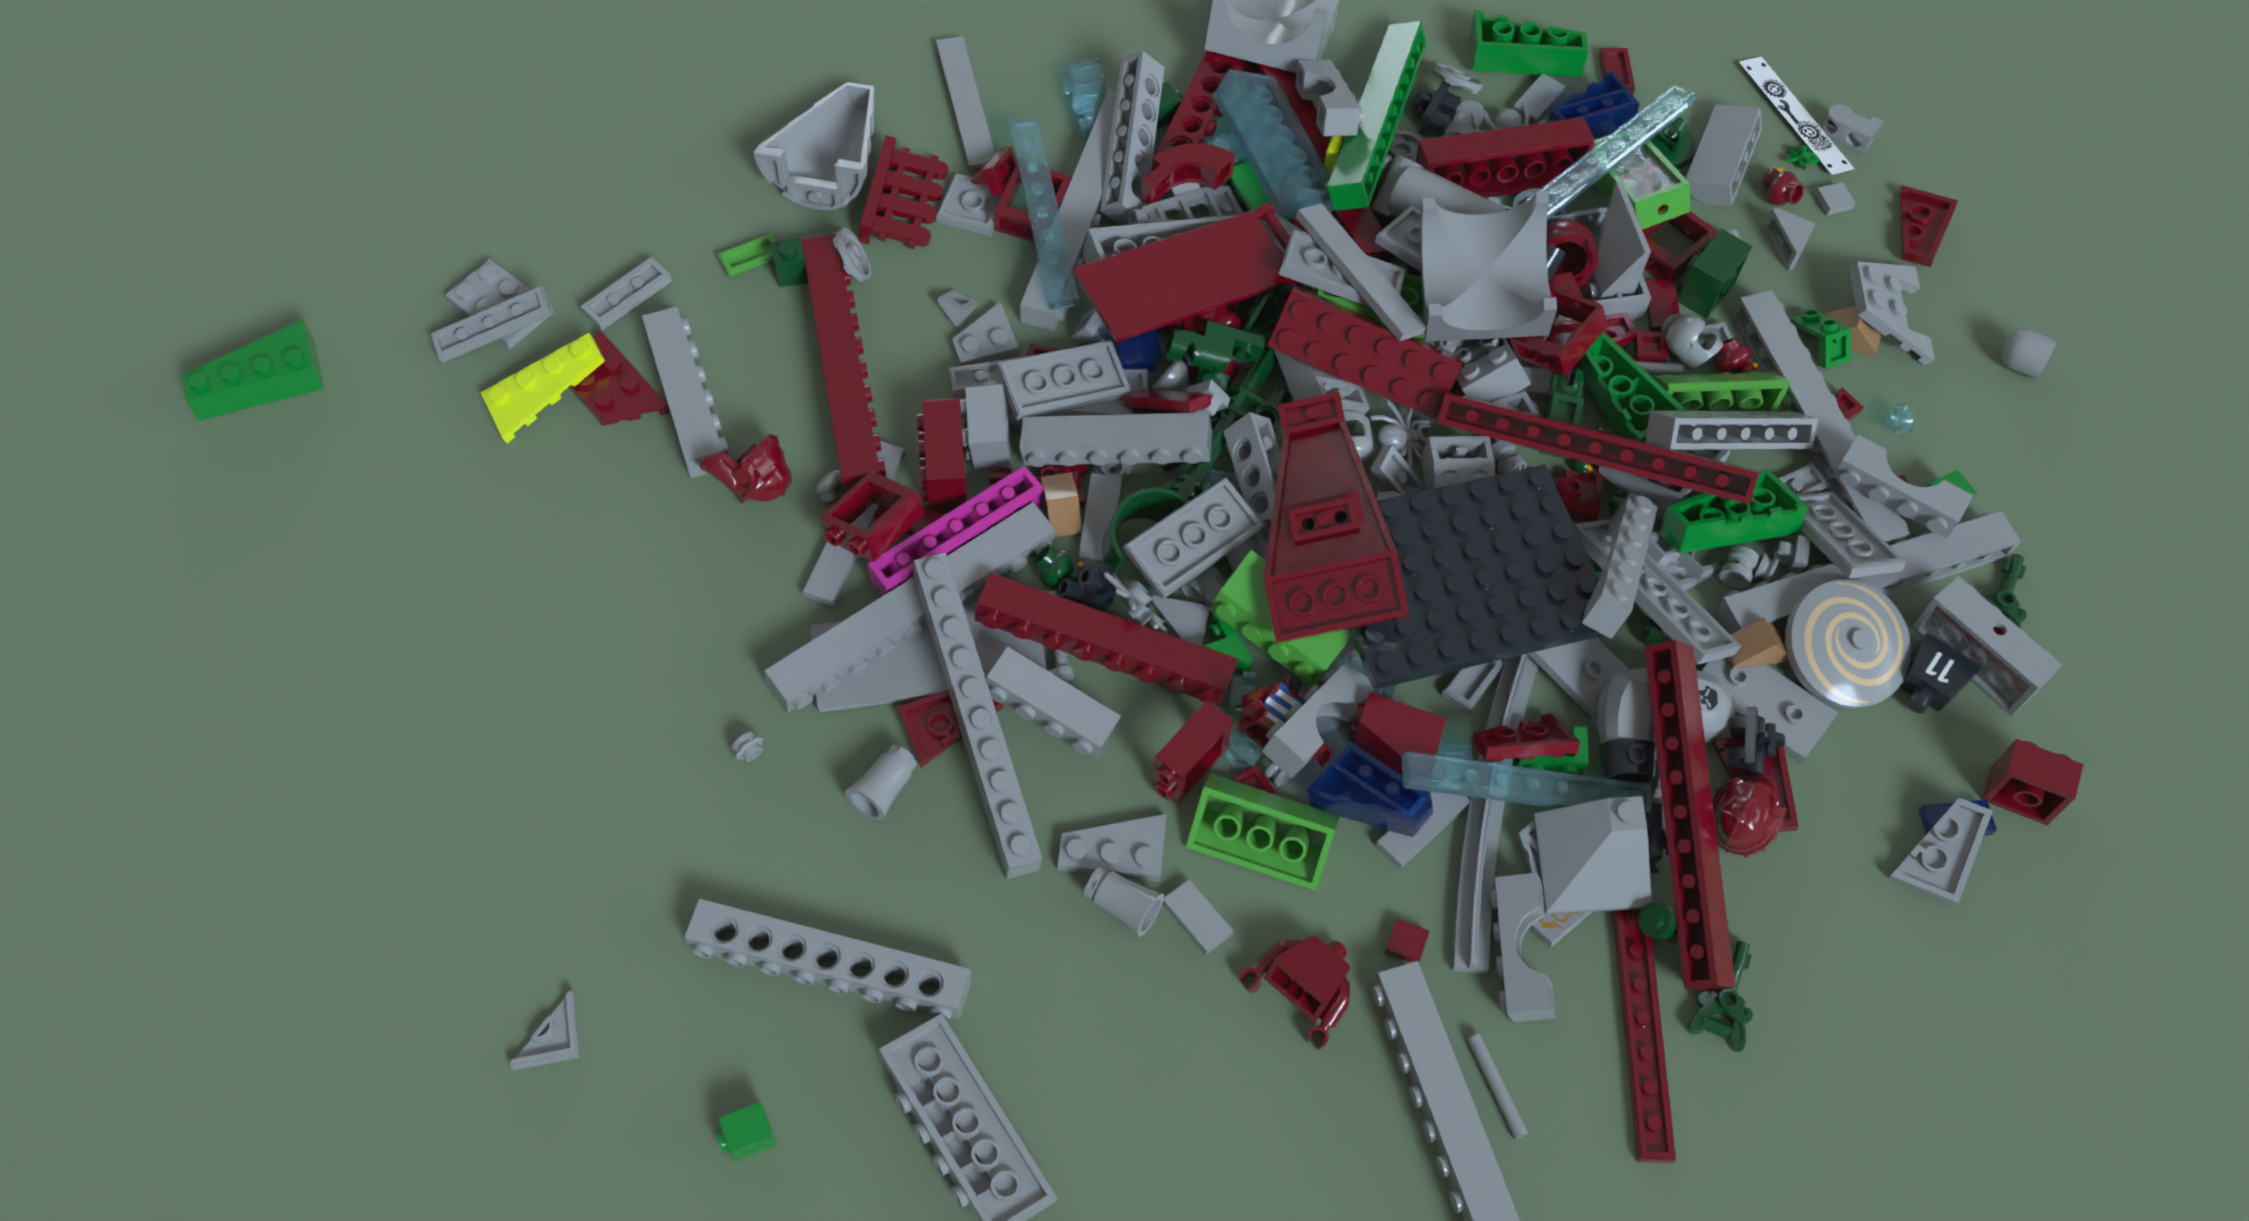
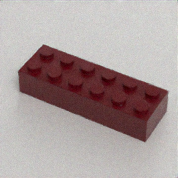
M1584 117L1419 140L1415 162L1434 174L1484 198L1521 193L1534 188L1551 189L1585 184L1595 139Z
M1294 284L1271 332L1267 345L1272 349L1434 419H1437L1442 408L1445 393H1449L1463 364L1460 356L1416 337L1399 341L1384 323Z

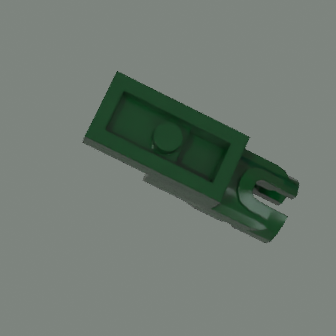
M1207 321L1200 334H1197L1198 332L1173 328V333L1170 334L1167 343L1165 359L1180 363L1182 357H1185L1188 366H1196L1213 372L1224 373L1232 356L1241 361L1255 362L1264 349L1266 337Z
M1576 369L1575 373H1571L1568 385L1566 384V377L1552 372L1544 416L1579 425L1584 399L1581 398L1584 384L1583 371ZM1541 450L1539 451L1540 454L1549 455L1566 460L1572 459Z

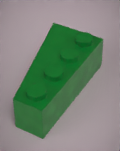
M1474 10L1469 35L1472 71L1537 76L1543 73L1549 76L1582 77L1589 51L1586 33L1556 26L1543 29L1536 22L1525 20L1524 24L1508 21V16L1498 14L1496 19L1484 16V11Z
M304 320L181 375L185 400L199 421L324 389L315 341Z
M1605 332L1597 338L1576 364L1575 369L1584 372L1583 379L1585 385L1617 435L1645 442L1650 411H1687Z
M1768 468L1759 471L1750 504L1703 492L1667 506L1660 535L1681 554L1799 534L1808 505Z

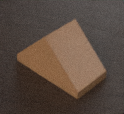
M1856 306L1825 313L1830 318L1836 319L1838 322L1851 328V350L1875 357L1882 333L1857 315Z
M1072 472L1041 477L1047 519L1056 530L1055 538L1082 534L1079 498Z
M1765 617L1731 634L1741 645V648L1734 656L1727 657L1732 669L1735 667L1744 668L1789 662L1785 640L1781 631Z

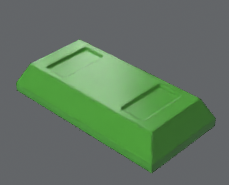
M771 233L718 253L717 256L728 276L734 277L773 262L774 256L771 242L776 240Z

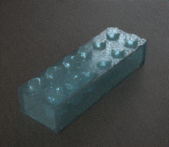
M1229 69L1213 97L1220 111L1225 116L1231 131L1236 136L1242 151L1252 165L1253 171L1263 185L1264 191L1268 194L1277 214L1283 218H1295L1298 209L1320 203L1331 213L1334 207L1331 199H1328L1326 195V182L1330 180L1331 175L1273 76Z

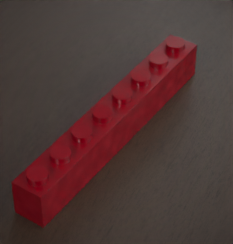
M993 573L989 574L976 606L974 621L980 622L987 628H997L1006 631L1016 638L1028 639L1043 644V646L1050 650H1061L1074 655L1079 660L1092 661L1105 666L1111 671L1123 672L1135 676L1142 682H1152L1166 687L1171 692L1183 693L1198 698L1203 703L1209 701L1211 704L1221 707L1238 661L1235 657Z

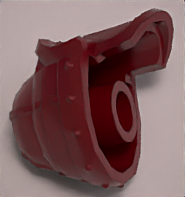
M769 434L759 445L756 443L752 444L736 462L726 453H720L708 457L699 463L702 471L711 474L729 490L735 492L740 503H745L746 500L769 502L781 495L784 496L792 481L791 471L786 464L784 452L779 445L778 436Z
M1756 774L1743 780L1739 778L1726 779L1722 787L1715 790L1716 794L1712 802L1718 846L1724 849L1726 853L1744 856V858L1760 851L1764 852L1765 848L1773 840L1777 839L1776 835L1781 826H1784V816L1787 812L1786 807L1780 805L1781 795L1775 780L1765 774Z

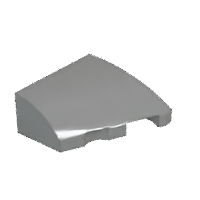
M1660 530L1651 533L1647 553L1685 591L1714 576L1721 569V566L1715 561L1711 565H1706L1694 557L1695 551L1679 554L1660 535Z

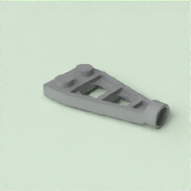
M1220 186L1216 190L1204 187L1142 206L1141 209H1131L1128 213V225L1177 221L1167 219L1164 213L1173 209L1178 210L1182 220L1195 219L1190 207L1199 204L1206 206L1210 216L1243 214V211L1230 186Z

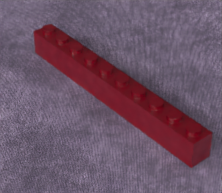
M1247 61L1245 71L1315 203H1322L1365 255L1387 262L1391 252L1375 243L1376 236L1382 229L1371 208L1334 211L1331 199L1327 198L1326 182L1330 180L1331 176L1325 175L1324 168L1326 151L1332 136L1322 135L1316 124L1317 110L1312 100L1302 99L1296 90L1297 73Z
M836 234L801 240L845 495L869 471L886 477L884 459H877L876 452H882L879 433L873 434L872 427H877L875 409H868L867 403L873 402L870 384L864 385L863 379L868 378L866 360H859V355H864L861 336L855 337L854 333L860 331L857 313L851 314L850 310L856 308L853 290L847 291L846 286L851 285V278L842 266L843 259L833 243V238L836 237Z
M1452 392L1445 393L1437 423L1746 504L1751 503L1759 476L1758 470L1680 450L1666 449L1637 439Z
M1677 640L1645 646L1684 989L1709 991L1736 988L1694 649L1692 646Z

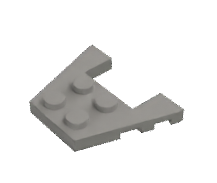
M1859 261L1850 266L1849 273L1857 315L1884 336L1892 334L1896 337L1899 347L1904 351L1908 352L1912 349L1920 355L1918 361L1923 365L1934 361L1935 357L1931 338L1908 328L1907 308L1903 303L1901 291L1912 294L1920 289L1916 267Z

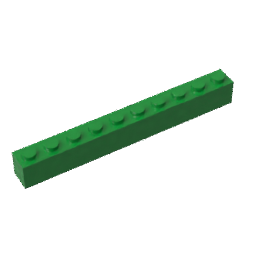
M1421 21L1389 25L1385 36L1382 37L1381 47L1376 53L1375 63L1370 68V76L1364 84L1361 98L1358 99L1359 106L1363 108V122L1358 125L1357 135L1345 136L1343 146L1339 149L1337 162L1332 167L1330 180L1326 182V195L1328 199H1331L1334 211L1369 207L1427 45Z

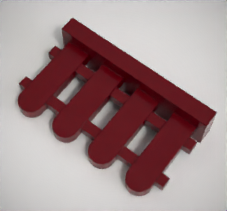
M885 135L860 223L858 240L861 243L869 244L871 236L874 234L879 236L878 240L885 242L886 238L908 243L907 248L915 249V245L925 247L930 243L931 232L927 228L920 227L921 223L932 224L935 222L937 215L936 208L928 205L927 201L937 202L941 200L943 193L942 186L932 181L933 179H945L948 175L949 167L945 162L939 161V156L932 155L931 158L910 153V149L903 147L902 151L895 149L897 138ZM890 168H895V169H897V171H896V172H892V171H890ZM904 171L925 176L926 178L923 180L904 175ZM884 189L891 191V193H884ZM898 193L920 198V200L916 202L898 197ZM878 212L885 213L884 217L878 216ZM892 215L913 220L914 223L909 224L893 220Z

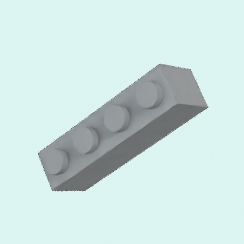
M1008 646L986 677L992 700L1011 706L1021 718L1037 722L1044 727V730L1049 735L1055 738H1063L1071 743L1078 753L1084 756L1090 755L1096 759L1121 717L1116 712Z

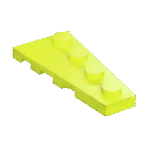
M590 333L480 392L502 439L507 444L516 437L514 433L524 424L529 426L537 419L536 414L549 403L553 406L561 399L560 395L570 385L575 387L605 362Z

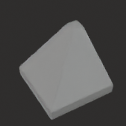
M955 289L938 297L937 300L953 325L957 327L963 324L978 304L975 300Z

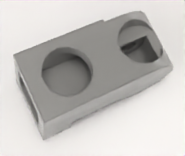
M1836 104L1830 107L1822 125V130L1829 137L1863 155L1876 139L1884 121L1875 116L1868 120L1853 113L1848 106Z

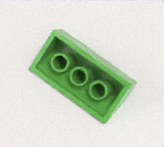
M1757 371L1738 374L1724 372L1707 375L1694 373L1677 376L1664 374L1654 376L1653 378L1687 411H1776L1790 386L1788 379L1776 373H1760Z
M1251 550L1222 587L1209 610L1290 670L1300 680L1313 687L1321 680L1352 638L1351 633L1348 629L1277 644L1264 582L1266 560Z
M1210 774L1203 787L1186 848L1316 891L1340 816Z

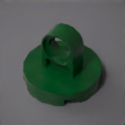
M1670 114L1663 121L1651 123L1643 129L1642 133L1677 170L1689 164L1695 151V140L1688 131L1687 123L1681 116Z

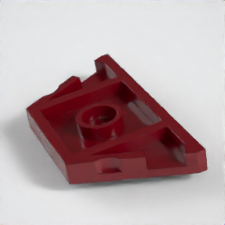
M602 331L597 332L594 340L605 362L575 387L571 385L568 387L602 426L616 424L622 420L632 421L641 419V414L656 411H659L660 415L669 413L668 404Z

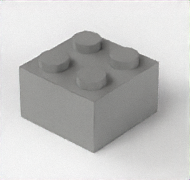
M1003 384L965 387L966 399L960 400L961 415L964 418L962 437L963 445L966 448L967 460H973L975 471L999 469V467L1012 468L1008 409Z

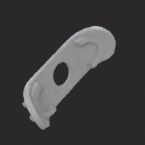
M1475 100L1463 101L1458 106L1452 122L1442 137L1474 133L1475 129H1479L1484 116L1481 104Z

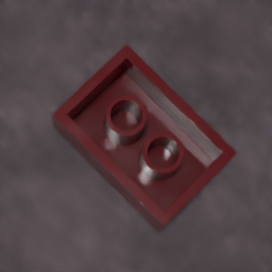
M960 398L922 401L923 413H917L922 502H929V508L935 511L949 513L967 502Z

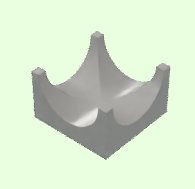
M1213 0L1204 50L1297 73L1298 60L1321 59L1335 27L1340 0Z
M1549 191L1536 192L1528 202L1516 208L1480 215L1450 212L1438 206L1435 197L1422 198L1419 220L1423 314L1424 324L1427 326L1424 331L1425 342L1549 336L1557 311L1556 297H1551L1547 271L1546 234Z

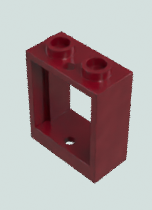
M1018 161L995 208L994 230L1045 245L1072 176ZM1021 184L1056 194L1046 217L1010 207Z
M1692 211L1642 229L1651 250L1644 270L1657 280L1676 281L1687 271L1686 267L1695 254L1697 256L1702 254L1700 251L1706 240L1710 236L1715 238L1719 232ZM1666 222L1695 242L1677 259L1649 238Z
M1552 287L1550 290L1551 297H1556L1557 311L1553 323L1561 315L1580 322L1582 325L1564 346L1541 338L1542 336L1510 337L1517 358L1566 377L1608 327L1603 305L1594 300L1589 301L1578 297L1572 292H1564Z
M869 471L819 519L824 529L823 535L831 545L840 546L850 551L856 557H864L875 562L925 513L917 490ZM873 503L888 509L866 531L851 525Z
M1206 701L1155 756L1152 779L1155 791L1166 800L1171 799L1176 804H1179L1228 750L1233 720L1209 701Z

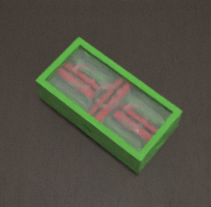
M1637 126L1595 140L1587 172L1588 177L1609 201L1616 182H1622L1642 229L1690 212V183Z

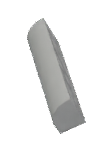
M1715 105L1685 178L1690 183V195L1705 204L1732 207L1762 130L1760 107Z

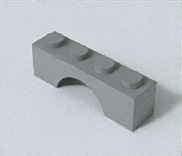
M1298 60L1295 88L1302 99L1319 102L1316 124L1322 135H1357L1358 125L1363 122V108L1359 106L1355 95L1351 93L1347 83L1344 82L1340 71L1336 69L1331 60Z
M1859 434L1832 476L1844 485L1856 489L1869 496L1872 500L1882 503L1897 511L1903 517L1910 518L1928 528L1931 532L1948 538L1959 523L1974 496L1945 480L1930 487H1919L1904 482L1889 467L1887 449Z
M1348 660L1339 669L1333 666L1321 679L1324 685L1320 688L1315 684L1303 697L1306 703L1301 706L1297 702L1284 717L1288 721L1284 725L1278 721L1266 734L1269 742L1262 752L1291 778L1311 760L1324 743L1317 730L1316 718L1320 716H1333L1347 722L1356 713L1359 702L1365 704L1369 692L1373 693L1375 691L1371 686L1369 678Z
M1537 872L1495 877L1496 889H1491V903L1493 910H1498L1499 922L1494 923L1493 928L1495 941L1497 944L1501 943L1502 956H1497L1496 958L1498 975L1500 978L1504 977L1505 990L1499 993L1502 1012H1507L1513 1023L1556 1019L1552 982L1547 974L1528 967L1523 962L1521 956V944L1526 931L1533 923L1546 916L1543 884Z

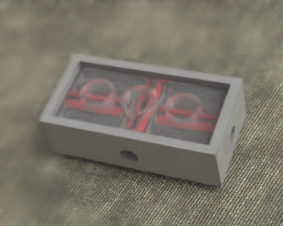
M1959 576L1933 598L1911 627L1921 638L1926 633H1929L1980 664L1982 667L1971 682L2011 717L2033 698L2063 666L2050 652L2038 645L2023 629L2017 627L2002 614L2000 609L1989 603L1972 585L1967 584Z

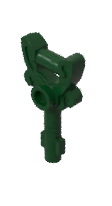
M2013 554L2011 559H2007L2002 572L2006 574L2000 591L1994 590L1989 594L1984 592L1979 594L1993 606L2000 609L2002 614L2017 627L2021 628L2020 623L2026 619L2027 613L2024 609L2018 608L2020 603L2013 594L2017 580L2023 577L2026 566H2023L2024 557L2022 555Z
M1737 941L1735 948L1731 947L1736 988L1712 990L1710 993L1707 991L1700 992L1696 1002L1701 1009L1694 1015L1687 1027L1691 1035L1703 1033L1705 1030L1727 1039L1726 1043L1734 1052H1741L1744 1049L1746 1043L1745 1024L1753 1018L1751 1009L1744 1007L1745 1001L1737 993L1743 969H1748L1752 955L1748 954L1750 945L1744 941ZM1710 1014L1724 1016L1731 1022V1026L1711 1018Z

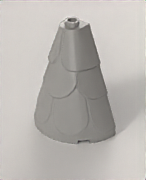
M851 82L845 83L813 104L814 107L789 122L786 127L759 144L753 153L765 179L769 183L774 182L783 190L781 195L787 199L815 210L842 208L853 198H856L867 176L871 136L875 123L874 86Z

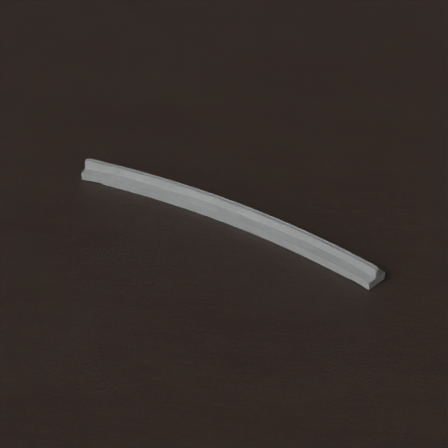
M1529 654L1506 658L1493 697L1485 730L1502 725L1512 728L1519 727V721L1523 720L1539 666ZM1480 754L1478 755L1469 798L1470 803L1466 815L1459 865L1452 971L1486 975L1489 972L1492 917L1491 889H1494L1501 822L1513 758L1503 759L1501 762H1491L1485 760Z

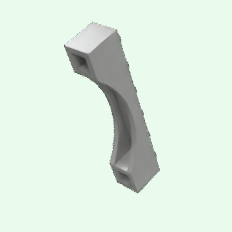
M1631 491L1610 520L1607 535L1612 537L1610 552L1598 583L1587 603L1582 620L1584 625L1611 639L1632 612L1658 508L1647 497L1638 496Z

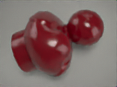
M1771 168L1766 170L1762 176L1763 184L1768 187L1765 190V197L1775 206H1783L1787 203L1794 205L1802 198L1804 184L1799 182L1796 175L1791 171H1783L1782 168Z
M1737 337L1723 341V347L1717 352L1714 359V366L1719 373H1730L1731 370L1736 368V374L1757 371L1758 363L1748 362L1752 356L1751 350L1746 345L1740 344Z

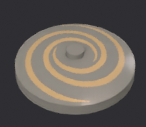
M1847 579L1826 582L1805 593L1794 605L1789 615L1785 631L1788 660L1801 684L1819 700L1839 708H1864L1887 699L1899 688L1905 679L1911 659V642L1908 628L1897 607L1876 588L1863 582Z

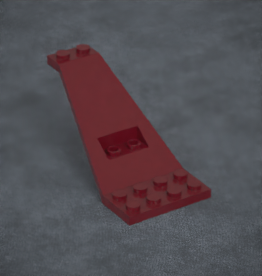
M1336 391L1278 405L1283 441L1264 571V582L1276 643L1280 644L1410 617L1398 553L1346 424L1340 392ZM1346 513V521L1337 523L1335 520L1337 514ZM1306 520L1314 521L1315 524L1311 530L1303 528Z

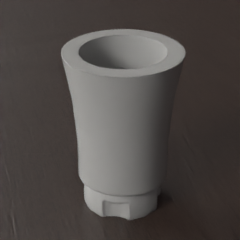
M892 745L886 753L881 754L859 780L845 791L847 800L859 813L877 822L883 821L891 804L911 778V773L917 767V762L908 750Z
M1099 867L1090 876L1083 893L1085 897L1094 901V905L1125 924L1138 937L1143 936L1157 918L1164 901V894L1138 885L1114 871L1109 872Z

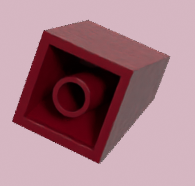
M1369 692L1366 704L1359 702L1349 732V736L1354 738L1351 750L1399 792L1411 794L1415 798L1416 804H1418L1428 780L1447 718Z

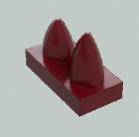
M1012 146L1000 148L991 160L979 166L975 170L977 174L971 179V183L989 188L991 196L1002 195L1017 164Z

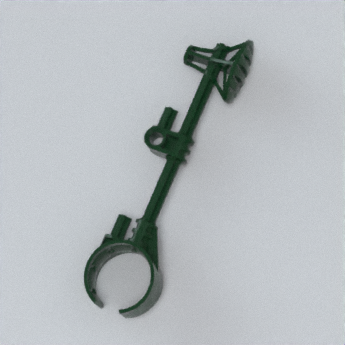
M1286 285L1258 295L1243 322L1242 331L1266 338L1270 337L1271 332H1258L1265 328L1273 330L1284 305L1282 303V293L1285 299H1287L1289 294ZM1277 289H1278V298H1277L1276 295H1275V292H1276ZM1268 342L1241 386L1233 387L1230 390L1228 407L1217 411L1219 421L1212 430L1210 462L1191 464L1186 474H1179L1175 479L1159 488H1147L1134 492L1117 507L1102 540L1103 560L1105 565L1109 564L1114 567L1115 574L1124 562V555L1116 540V527L1132 519H1149L1159 522L1203 493L1204 489L1201 484L1226 445L1224 430L1250 412L1270 418L1275 434L1281 426L1278 405L1287 403L1291 394L1287 392L1288 388L1285 386L1282 388L1276 386L1267 401L1257 395L1278 360L1274 349L1267 346ZM1148 582L1146 589L1151 595L1158 596L1157 592Z

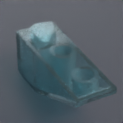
M1098 58L1067 64L1066 77H1062L1064 93L1070 95L1071 112L1073 115L1077 114L1078 117L1077 127L1080 136L1084 135L1086 141L1105 99L1106 78Z

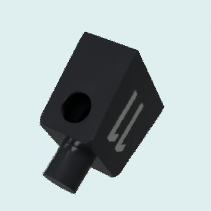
M1926 633L1914 648L1908 672L1900 685L1902 690L1911 695L1906 702L1908 708L1916 713H1924L1928 706L1936 711H1941L1973 679L1982 666L1931 634Z

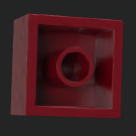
M2016 739L1990 767L1982 801L2048 826L2076 798L2084 764L2074 761L2064 754H2056L2040 748L2032 742Z

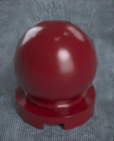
M1573 219L1557 220L1547 226L1546 243L1566 252L1555 275L1571 272L1578 287L1586 284L1598 266L1595 238L1590 229Z

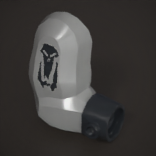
M1647 667L1615 673L1604 682L1600 693L1597 714V727L1601 744L1599 751L1604 779L1607 783L1613 785H1641L1649 783L1655 778L1656 744L1654 743L1655 735ZM1696 670L1705 743L1713 741V739H1719L1729 726V718L1734 717L1736 703L1732 692L1720 678L1710 673Z

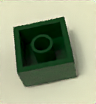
M1721 229L1715 238L1710 236L1701 248L1700 252L1702 254L1700 256L1695 254L1686 267L1689 273H1686L1678 286V289L1681 290L1678 303L1708 319L1737 282L1753 246L1724 229Z

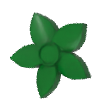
M1788 146L1787 150L1791 155L1786 158L1785 162H1797L1798 166L1803 170L1807 168L1808 164L1819 163L1820 158L1815 153L1810 152L1811 150L1808 146H1802L1801 150Z

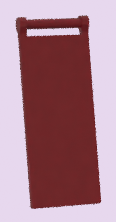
M1265 203L1247 213L1075 267L1073 270L1074 277L1116 342L1297 282L1279 275L1283 255L1260 223V221L1267 223L1286 251L1290 236L1276 217V210L1271 203Z

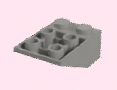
M1505 338L1459 340L1453 354L1460 356L1463 364L1456 379L1466 396L1492 403L1495 400L1511 396L1531 385Z
M1274 349L1294 401L1339 391L1344 411H1352L1364 415L1370 409L1360 386ZM1346 421L1348 429L1352 427L1357 421Z
M1487 436L1429 437L1420 456L1426 490L1495 475L1494 456L1490 437Z

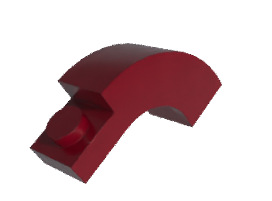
M1200 143L1179 145L1162 151L1152 158V172L1147 173L1142 180V201L1148 205L1155 203L1170 189L1184 183H1200L1216 190L1233 175L1235 154L1218 146Z

